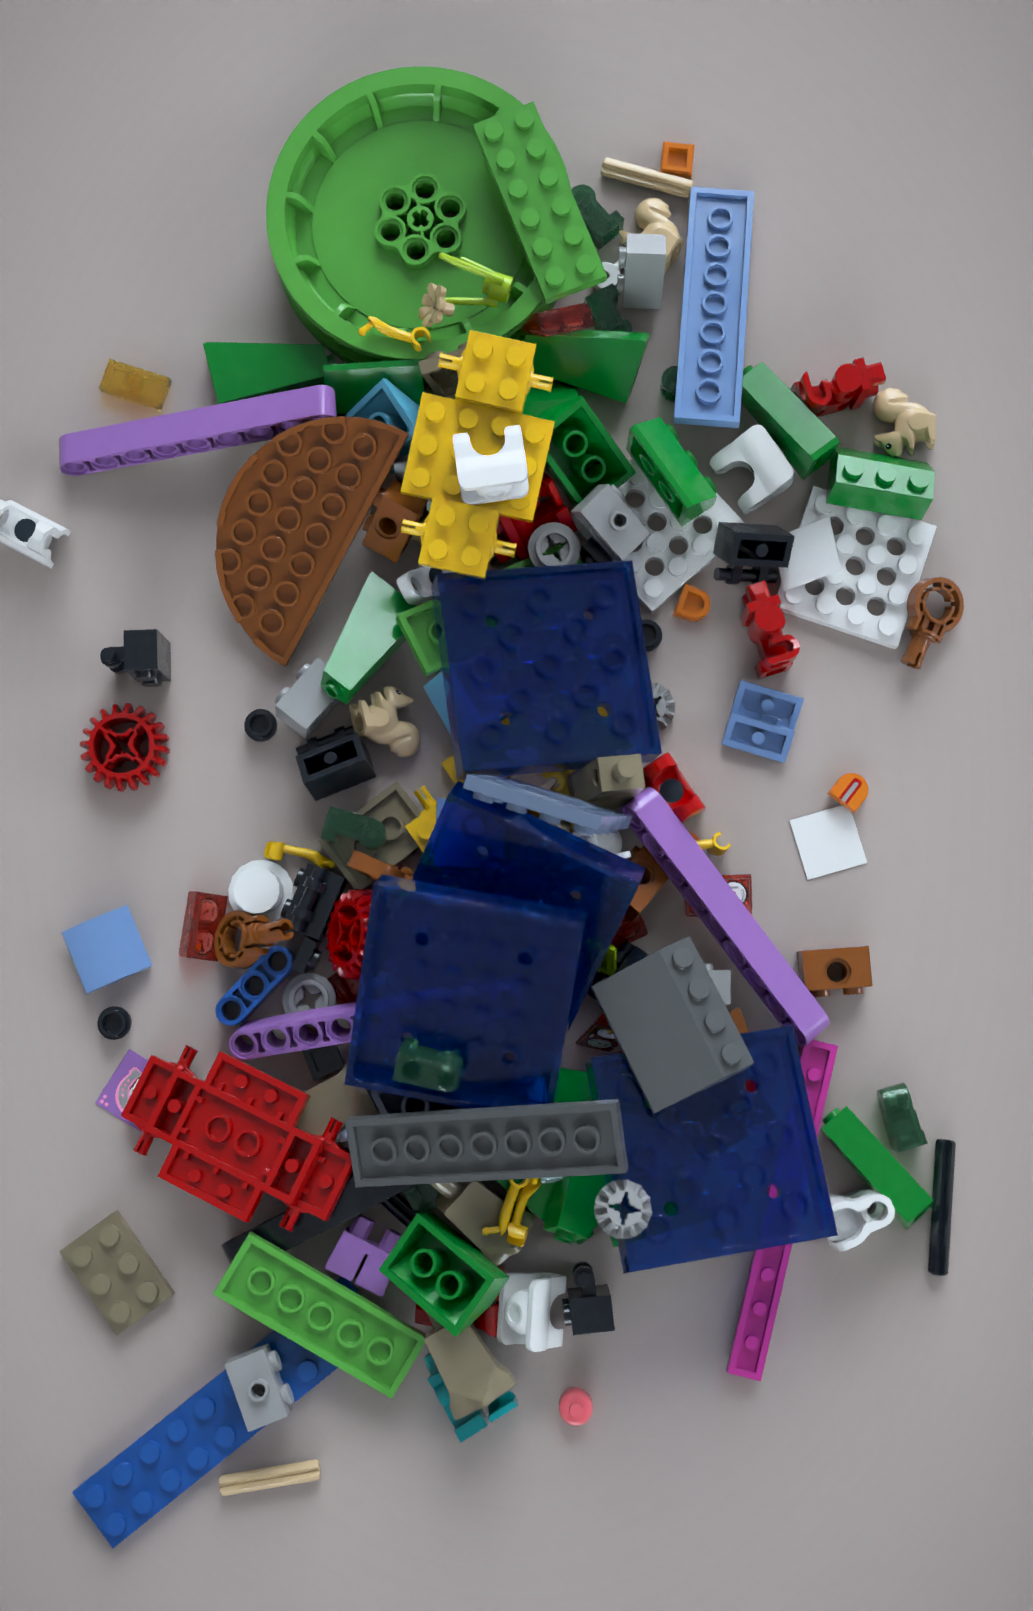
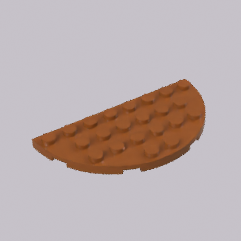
M339 416L308 421L291 427L273 437L272 440L249 457L230 484L217 519L215 561L220 587L236 622L240 623L259 649L282 666L286 667L289 664L410 433L377 420L360 417Z

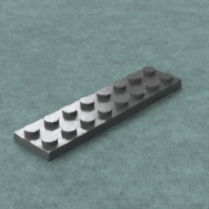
M619 1099L349 1116L345 1120L355 1188L622 1174L628 1170Z

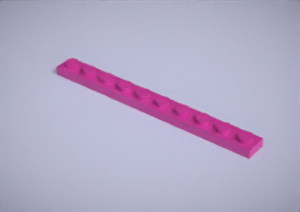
M813 1039L805 1047L801 1046L726 1367L727 1373L760 1382L762 1379L837 1054V1045Z

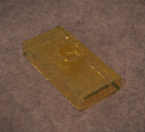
M109 358L99 389L101 392L161 411L172 381L169 377Z

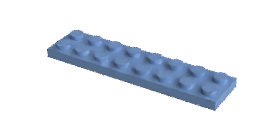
M691 187L673 423L739 428L754 191Z

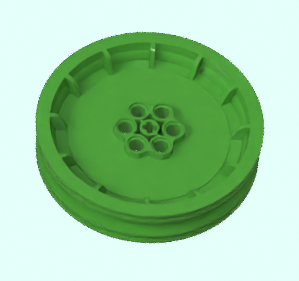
M428 66L401 67L364 76L339 88L309 111L292 131L277 158L269 183L266 202L268 240L284 292L291 307L309 333L332 354L346 363L412 359L426 360L428 354L436 351L448 353L457 350L460 344L467 342L470 330L519 340V337L521 335L525 336L531 328H540L548 317L556 301L545 304L473 132V124L524 105L514 96L491 82L465 72ZM546 130L570 187L568 174L561 154L553 139L551 138L550 134ZM425 192L432 194V196L427 199L419 197L420 194ZM394 204H400L403 206L399 210L389 209V207ZM448 211L458 213L455 217L451 218L444 216ZM389 234H396L399 236L394 241H387L384 239ZM444 241H450L454 244L449 248L439 246ZM441 252L458 259L465 257L495 272L514 277L507 303L498 302L497 309L484 305H454L455 311L452 317L443 315L440 324L433 323L432 327H425L430 332L431 342L425 337L417 338L416 341L421 345L422 351H416L412 343L388 337L374 327L365 336L361 337L358 334V330L369 322L367 319L369 316L378 318L392 327L410 333L417 327H423V320L419 319L418 311L421 307H425L422 304V297L425 293L428 294L427 286L429 283L445 287L447 290L445 297L487 298V294L482 293L485 278L440 259L439 253ZM414 253H422L424 255L419 260L409 258Z

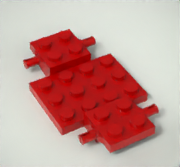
M185 1045L177 1063L167 1062L154 1055L150 1056L121 1117L135 1123L139 1130L142 1131L133 1149L135 1152L147 1156L154 1138H160L172 1144L157 1177L244 1222H250L264 1192L283 1201L288 1206L279 1223L280 1227L288 1231L293 1230L300 1213H310L324 1221H329L353 1171L350 1153L343 1150L335 1142L342 1125H344L343 1122L331 1117L323 1135H313L296 1127L311 1095L224 1052L219 1051L205 1080L197 1077L189 1069L198 1050L188 1045Z

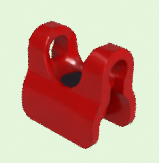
M669 751L643 768L645 789L648 787L655 789L682 824L694 814H700L705 810L706 807L679 770Z

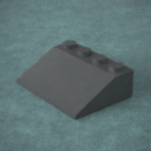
M690 936L654 952L591 986L595 998L653 1114L745 1071L755 1063Z

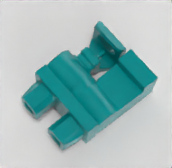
M431 1353L424 1356L425 1364L430 1373L427 1380L434 1389L438 1400L455 1428L454 1432L460 1443L487 1427L489 1421L492 1423L518 1406L519 1402L516 1395L508 1390L488 1405V1417L483 1409H479L465 1417L454 1420L449 1407L450 1395Z

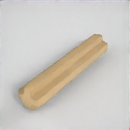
M605 158L601 167L602 176L683 198L690 197V190L693 187L692 180L611 158Z
M314 1459L225 1474L219 1478V1490L222 1496L317 1481L321 1477V1468L319 1461Z

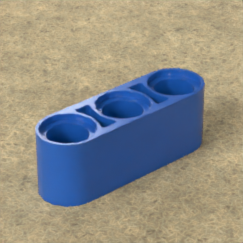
M274 946L269 948V953L262 955L219 1000L215 1009L218 1020L224 1025L229 1026L240 1025L247 1021L293 972L294 969L291 966L296 958L295 954L286 947ZM278 952H283L288 960L286 967L281 971L275 970L272 966V958ZM258 976L264 981V990L255 996L249 991L248 986L250 980ZM231 1001L237 1002L241 1008V1013L235 1020L228 1018L225 1011L226 1006Z

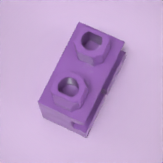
M360 1213L350 1228L347 1227L344 1230L324 1268L352 1282L365 1254H367L368 1257L355 1284L383 1297L390 1280L379 1271V1268L403 1234L387 1228L379 1243L369 1238V1234L376 1221Z

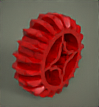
M126 703L122 711L119 705L113 704L111 715L105 709H101L100 715L103 718L99 721L94 717L90 718V723L95 726L92 731L88 728L83 729V733L89 737V741L83 740L79 743L82 748L89 749V751L84 752L80 757L83 761H91L86 765L85 770L88 773L96 772L93 777L94 781L100 783L105 780L104 787L112 789L116 784L117 790L124 792L128 783L131 790L137 791L139 787L138 780L145 786L150 785V780L147 777L149 774L156 778L160 776V772L155 769L157 764L164 767L167 765V761L160 758V755L170 753L168 747L161 746V744L169 741V736L167 734H159L165 728L162 722L154 723L157 716L153 712L146 714V709L143 706H138L134 711L133 705ZM122 723H137L134 729L130 727L125 733L119 734L112 730L113 727ZM147 732L149 751L145 758L140 751V745L145 739L143 735ZM104 737L110 745L109 751L105 756L107 759L105 762H103L101 755ZM115 738L121 742H126L130 751L135 754V757L128 752L124 753L120 744L115 741ZM128 761H133L139 765V767L130 772H112L116 766L121 767L122 764Z
M365 889L349 890L348 893H342L340 900H336L334 903L335 910L331 912L330 922L327 923L329 928L328 934L325 936L328 938L326 950L330 952L328 960L333 963V971H337L341 977L363 981L364 979L377 977L379 970H384L385 960L390 959L389 950L390 947L394 946L391 942L392 935L395 934L392 931L394 919L390 917L391 907L387 906L386 898L381 897L380 893Z

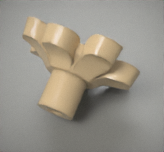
M429 283L427 286L428 294L425 293L422 297V304L425 307H421L418 311L419 319L423 320V327H432L433 323L440 324L443 315L452 317L455 311L454 304L447 303L444 299L447 292L446 288Z

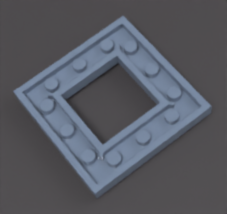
M467 774L463 786L464 789L474 791L472 796L474 799L487 803L507 802L506 809L526 814L527 809L540 812V820L560 825L562 819L574 823L573 830L592 836L594 834L601 835L602 833L617 834V830L629 828L632 818L631 815L507 776Z

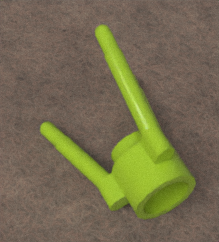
M443 252L439 253L440 259L485 278L482 293L487 294V298L445 297L444 299L447 303L454 305H484L496 309L498 302L507 303L514 277L495 272L465 257L458 259Z

